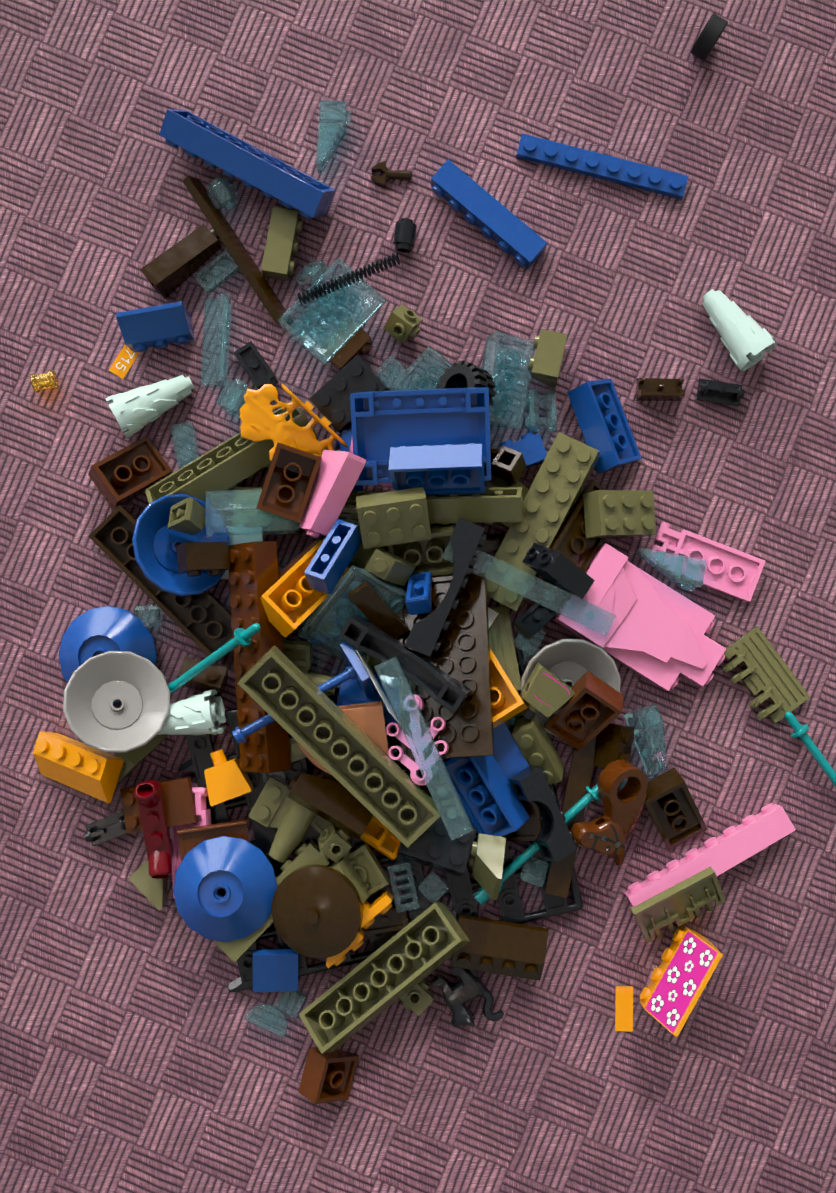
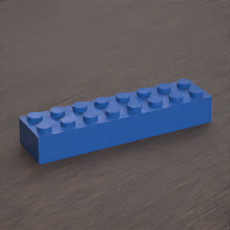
M167 109L159 136L166 139L165 142L173 147L180 146L184 148V152L192 157H201L206 165L213 168L217 166L223 169L225 175L232 178L236 176L242 179L244 185L250 188L257 187L261 189V194L269 198L276 197L281 200L280 204L290 209L294 207L300 210L299 214L306 218L312 219V217L327 214L336 192L332 187L187 110Z

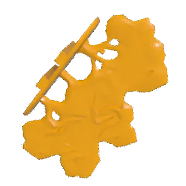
M264 384L258 390L247 389L244 395L246 403L240 408V418L242 421L240 426L241 436L255 442L272 440L274 447L269 451L270 461L272 460L277 442L319 457L322 456L323 450L326 448L335 451L333 450V441L335 439L344 447H348L328 427L331 422L323 416L320 419L311 411L314 406L309 401L303 403L283 384H281V387L291 397V403L279 401L276 387L272 384ZM274 400L277 402V404L271 405V401ZM281 407L284 411L287 408V411L281 415L273 413V409ZM298 407H302L313 417L305 427H300L293 421L292 412ZM289 414L290 419L286 421L285 416ZM317 422L331 434L329 438L322 441L316 439L312 428Z

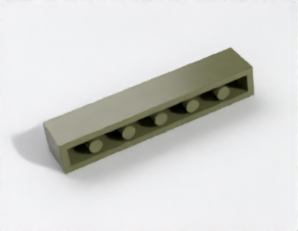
M313 840L309 844L304 842L296 850L298 855L294 860L288 859L280 867L282 872L275 877L277 887L294 870L307 865L327 866L331 859L326 860L319 853L320 848ZM272 912L264 925L248 937L230 942L216 941L215 944L235 963L273 923Z

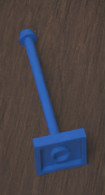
M346 641L341 643L340 647L348 666L346 671L317 687L325 693L351 678L352 680L356 679L366 697H370L375 694L370 675L351 644ZM267 714L242 729H239L237 726L236 730L232 731V734L238 744L241 742L245 743V737L276 720Z

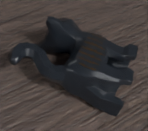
M452 967L450 969L451 973L460 978L453 985L442 974L432 979V984L437 988H441L445 1003L452 1011L451 1023L454 1027H465L469 1024L472 1027L475 1026V1016L465 1004L479 996L485 999L482 1009L484 1016L488 1020L495 1022L503 1018L504 1011L492 1012L493 995L485 987L476 970Z

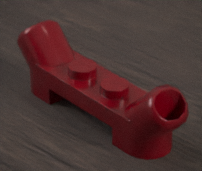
M147 780L136 785L134 796L138 801L149 862V875L154 879H162L172 874L173 844L172 839L169 838L163 804V788L159 782Z

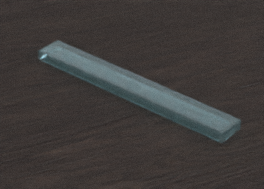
M449 541L442 558L454 564L453 550ZM476 549L474 555L478 556L473 569L468 567V571L607 636L616 617L615 614Z
M397 657L374 666L451 841L474 831Z

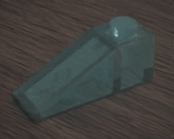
M320 100L316 159L318 173H323L346 134L347 124H351V111L347 110V103L344 101Z
M645 548L636 550V554L673 583L681 585V589L694 591L695 588L702 587L707 560Z
M657 705L639 707L625 714L624 717L627 725L635 727L634 742L648 777L667 769L665 728Z

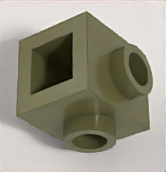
M401 304L392 311L383 329L404 344L410 338L414 340L421 330L419 325L422 319L414 311Z
M331 824L317 839L320 848L319 853L326 860L331 859L335 863L340 859L346 858L352 848L349 839L350 835Z
M423 979L400 997L399 1002L406 1010L409 1011L411 1009L420 1016L434 1000V993L429 989L430 985Z

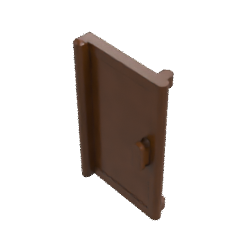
M244 819L178 829L177 835L179 836L181 861L190 850L204 840L228 836L241 838L249 842L248 822Z

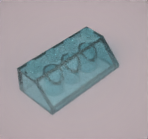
M497 331L487 336L481 368L492 375V381L495 382L496 386L493 389L496 391L495 396L492 398L494 402L489 406L490 426L522 427L531 370H528L530 358L534 357L535 349H533L534 341Z
M262 489L206 491L205 511L206 533L208 536L298 533L299 523L256 509Z

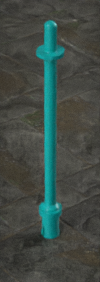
M254 623L247 629H235L233 639L168 685L170 694L239 645L248 647L251 644L250 637L260 631V624Z
M786 712L784 717L794 730L791 733V737L800 738L836 787V772L807 734L808 724L801 726L793 713Z
M595 785L592 789L588 786L585 787L588 793L564 814L566 825L593 800L596 802L601 801L597 797L599 795L598 785ZM536 841L503 870L499 892L502 890V883L539 850ZM482 887L473 893L481 905H484L490 898Z

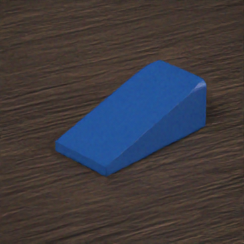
M431 572L411 574L408 579L405 603L410 615L431 612Z

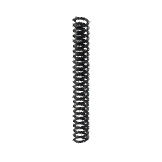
M396 252V255L392 253V257L388 255V259L384 257V261L380 258V263L376 260L375 263L372 262L367 267L364 265L363 269L360 267L359 271L355 269V273L351 270V274L347 272V276L343 274V278L339 276V280L335 277V282L331 279L326 284L322 283V286L319 284L318 288L314 286V290L310 288V292L306 289V294L302 291V296L298 293L300 305L302 306V302L306 304V300L310 303V298L314 301V296L318 299V294L322 297V292L326 296V290L328 294L331 293L330 289L332 292H335L334 287L336 290H339L338 285L341 289H343V285L347 287V283L351 286V281L355 284V279L359 282V277L363 280V275L367 279V273L370 277L372 276L371 271L373 275H376L375 269L377 273H380L379 267L384 272L383 265L388 270L387 263L392 268L391 261L396 267L395 259L398 265H400L398 252Z

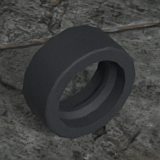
M713 13L690 53L705 61L724 31L728 21Z

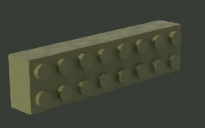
M280 407L273 413L281 415L287 411V408L283 411ZM301 407L296 408L292 412L293 421L298 426L305 427L309 423ZM289 414L285 416L286 421L290 419ZM241 432L145 489L148 503L150 504L165 495L186 494L204 502L214 501L222 492L235 488L240 481L253 477L263 467H269L271 463L269 451L274 447V443L272 440L255 442L245 439L241 436Z
M558 432L523 500L524 513L522 522L511 524L486 572L488 597L520 612L539 576L538 573L522 561L534 543L550 548L600 457L599 450Z
M435 902L299 1013L321 1054L334 1052L470 942L445 903Z

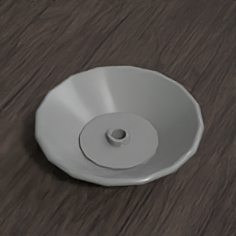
M562 639L544 646L529 660L521 678L522 690L536 664L540 663L564 683L571 682L570 688L587 671L618 692H620L621 678L615 661L602 647L584 639ZM538 711L536 714L544 727L549 717ZM544 727L547 733L557 736Z
M108 651L89 658L73 672L64 689L63 712L70 730L85 745L104 753H127L145 746L162 730L170 713V690L163 673L149 659L132 652ZM119 701L121 702L122 706L120 708H115L113 706V703Z

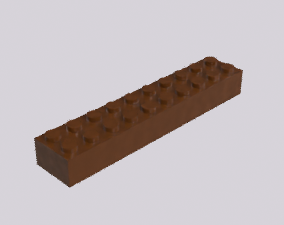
M276 541L228 545L230 560L228 581L230 584L233 638L234 631L237 628L247 629L254 623H258L261 626L260 631L250 637L251 644L248 647L239 645L233 649L239 729L246 727L268 713L237 683L274 645L283 653L282 634L269 622L260 599L279 580ZM277 721L245 737L246 742L240 743L241 771L274 773L291 769L289 733Z

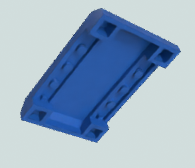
M470 387L350 393L353 454L366 459L365 466L355 486L392 483L388 470L390 447L482 444L485 481L491 480L489 388Z

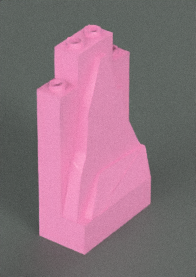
M607 543L603 544L586 572L595 580L583 599L571 595L563 603L553 621L578 637L602 647L610 657L665 691L676 687L680 679L678 678L679 674L697 686L707 685L714 676L712 671L715 666H719L723 662L726 648L704 635V633H708L714 625L712 620L715 615L627 560L629 557Z

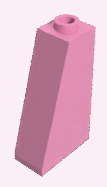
M323 450L322 459L299 524V528L306 530V535L318 539L320 535H328L365 466L366 459L350 452Z

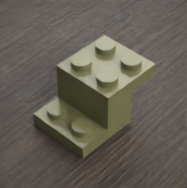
M367 843L350 852L346 858L340 859L337 863L334 862L328 866L344 874L353 883L360 895L362 905L371 894L391 882Z

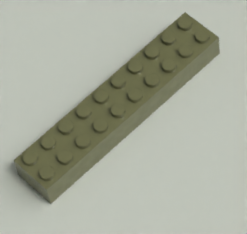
M275 645L237 683L407 848L441 816V807L419 785L415 784L375 742Z

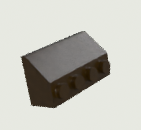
M459 914L458 923L470 942L452 955V967L541 980L545 964L548 928Z

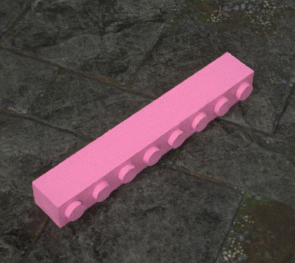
M773 803L768 804L761 809L762 812L759 814L745 817L742 820V824L725 829L723 831L724 834L718 838L712 837L706 840L701 848H693L687 851L684 858L670 861L666 864L667 868L660 872L657 870L647 875V879L641 883L635 882L631 884L624 893L632 907H635L709 867H712L716 876H719L796 829L782 806L773 805Z

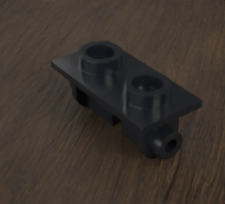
M699 378L696 400L739 407L740 399L744 397L745 389H742V385Z
M123 811L86 825L87 833L84 836L87 842L91 841L92 846L126 834Z

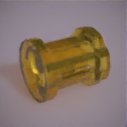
M54 370L38 375L35 373L30 374L31 384L36 393L47 388H59L57 375Z

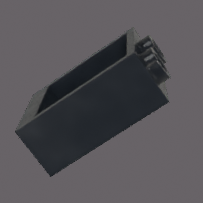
M537 543L532 545L522 561L556 588L581 599L584 598L595 581L561 553Z

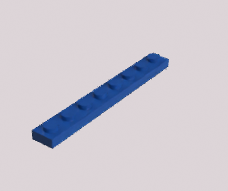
M523 133L516 158L681 200L684 196L689 177Z

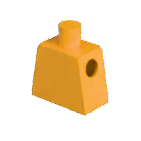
M223 749L210 753L214 766L204 770L211 806L249 793L255 789L247 773L241 771V764L238 758L227 761Z

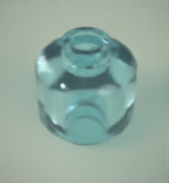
M220 176L208 184L207 195L216 209H225L227 212L237 206L236 201L239 198V193L231 179H224L223 176Z

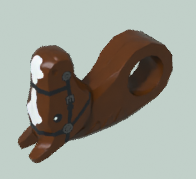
M618 759L609 763L600 773L597 785L604 806V815L588 823L577 822L571 828L574 841L578 845L602 855H608L609 859L614 858L617 866L623 865L625 843L640 819L648 790L647 776L628 760ZM628 778L626 785L617 792L619 784Z

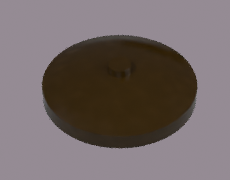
M307 865L291 872L279 884L272 901V917L278 934L291 949L311 958H328L343 952L354 941L362 925L363 907L357 889L344 874L324 865Z

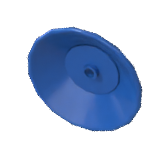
M186 494L165 495L148 504L138 517L132 538L135 560L148 580L162 591L178 596L202 594L217 585L226 571H223L220 576H209L208 573H201V576L187 577V573L179 574L177 551L174 548L175 544L180 545L185 542H228V545H230L228 530L219 514L203 500ZM188 497L194 498L205 508L204 517H206V525L201 532L194 535L167 529L171 506Z
M112 606L89 609L74 619L62 636L59 651L61 671L66 682H69L73 672L86 660L108 651L132 652L149 659L156 665L157 653L154 637L143 620L126 609ZM119 701L113 703V705L121 704Z
M221 836L204 840L186 854L176 870L173 894L177 911L190 929L206 939L230 942L246 938L264 925L272 912V901L277 889V882L273 866L259 848L241 838ZM219 888L225 889L226 895H220L218 892Z

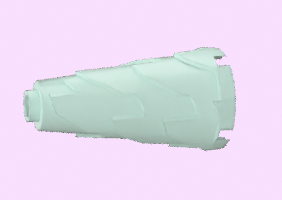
M712 289L703 296L704 301L702 305L710 316L711 323L720 334V339L730 352L729 355L741 372L754 366L764 358L763 355L766 352L770 353L775 348L778 342L765 328L762 329L750 315L747 316L734 301L731 302L720 290L714 291Z
M183 375L169 380L165 379L151 385L111 395L105 399L122 431L129 430L124 433L125 437L129 438L144 426L156 420L164 412L179 404L181 400L191 395V390L194 389V386L189 376L185 378Z
M204 691V693L193 695L185 700L171 703L170 713L162 730L157 735L222 734L225 727L220 728V723H226L221 696H214L218 691Z

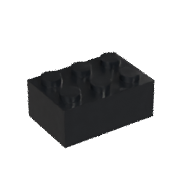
M357 354L309 399L321 414L331 422L333 428L337 432L342 433V430H348L352 426L350 393L391 391V389L367 361Z
M439 817L408 848L400 841L396 855L461 877L465 872L477 829Z

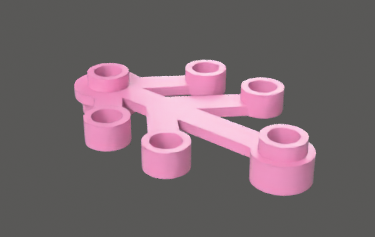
M411 694L405 699L404 705L406 710L410 712L413 738L405 733L398 723L393 722L386 726V733L389 736L396 737L410 748L415 754V761L405 755L403 748L400 746H392L388 751V755L391 759L400 761L410 770V777L415 784L426 785L433 778L432 767L442 754L448 752L449 745L444 740L436 741L433 746L434 751L426 761L424 751L439 731L445 729L446 721L442 717L433 718L431 727L422 736L420 711L423 710L425 702L420 695ZM412 699H415L417 702V705L414 708L410 706V701ZM438 719L442 722V726L439 729L435 727V722ZM392 725L397 727L395 734H392L390 731ZM443 743L445 746L443 752L438 750V744ZM395 748H397L400 752L398 757H395L393 755V750ZM420 769L424 770L425 772L423 778H420L418 776V771Z

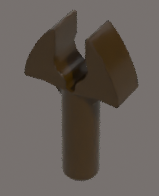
M386 161L380 162L371 168L372 172H381L383 174L380 177L371 176V180L383 188H386V182L389 179H412V171L389 170L386 167Z

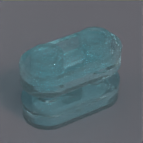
M537 389L528 390V394H524V407H528V416H525L524 419L525 429H529V433H539V426H546L547 433L556 432L555 389H546L545 396H538ZM539 405H545V417H539Z

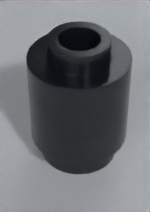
M401 218L395 224L393 244L398 252L410 253L415 246L417 225L413 223L412 219Z

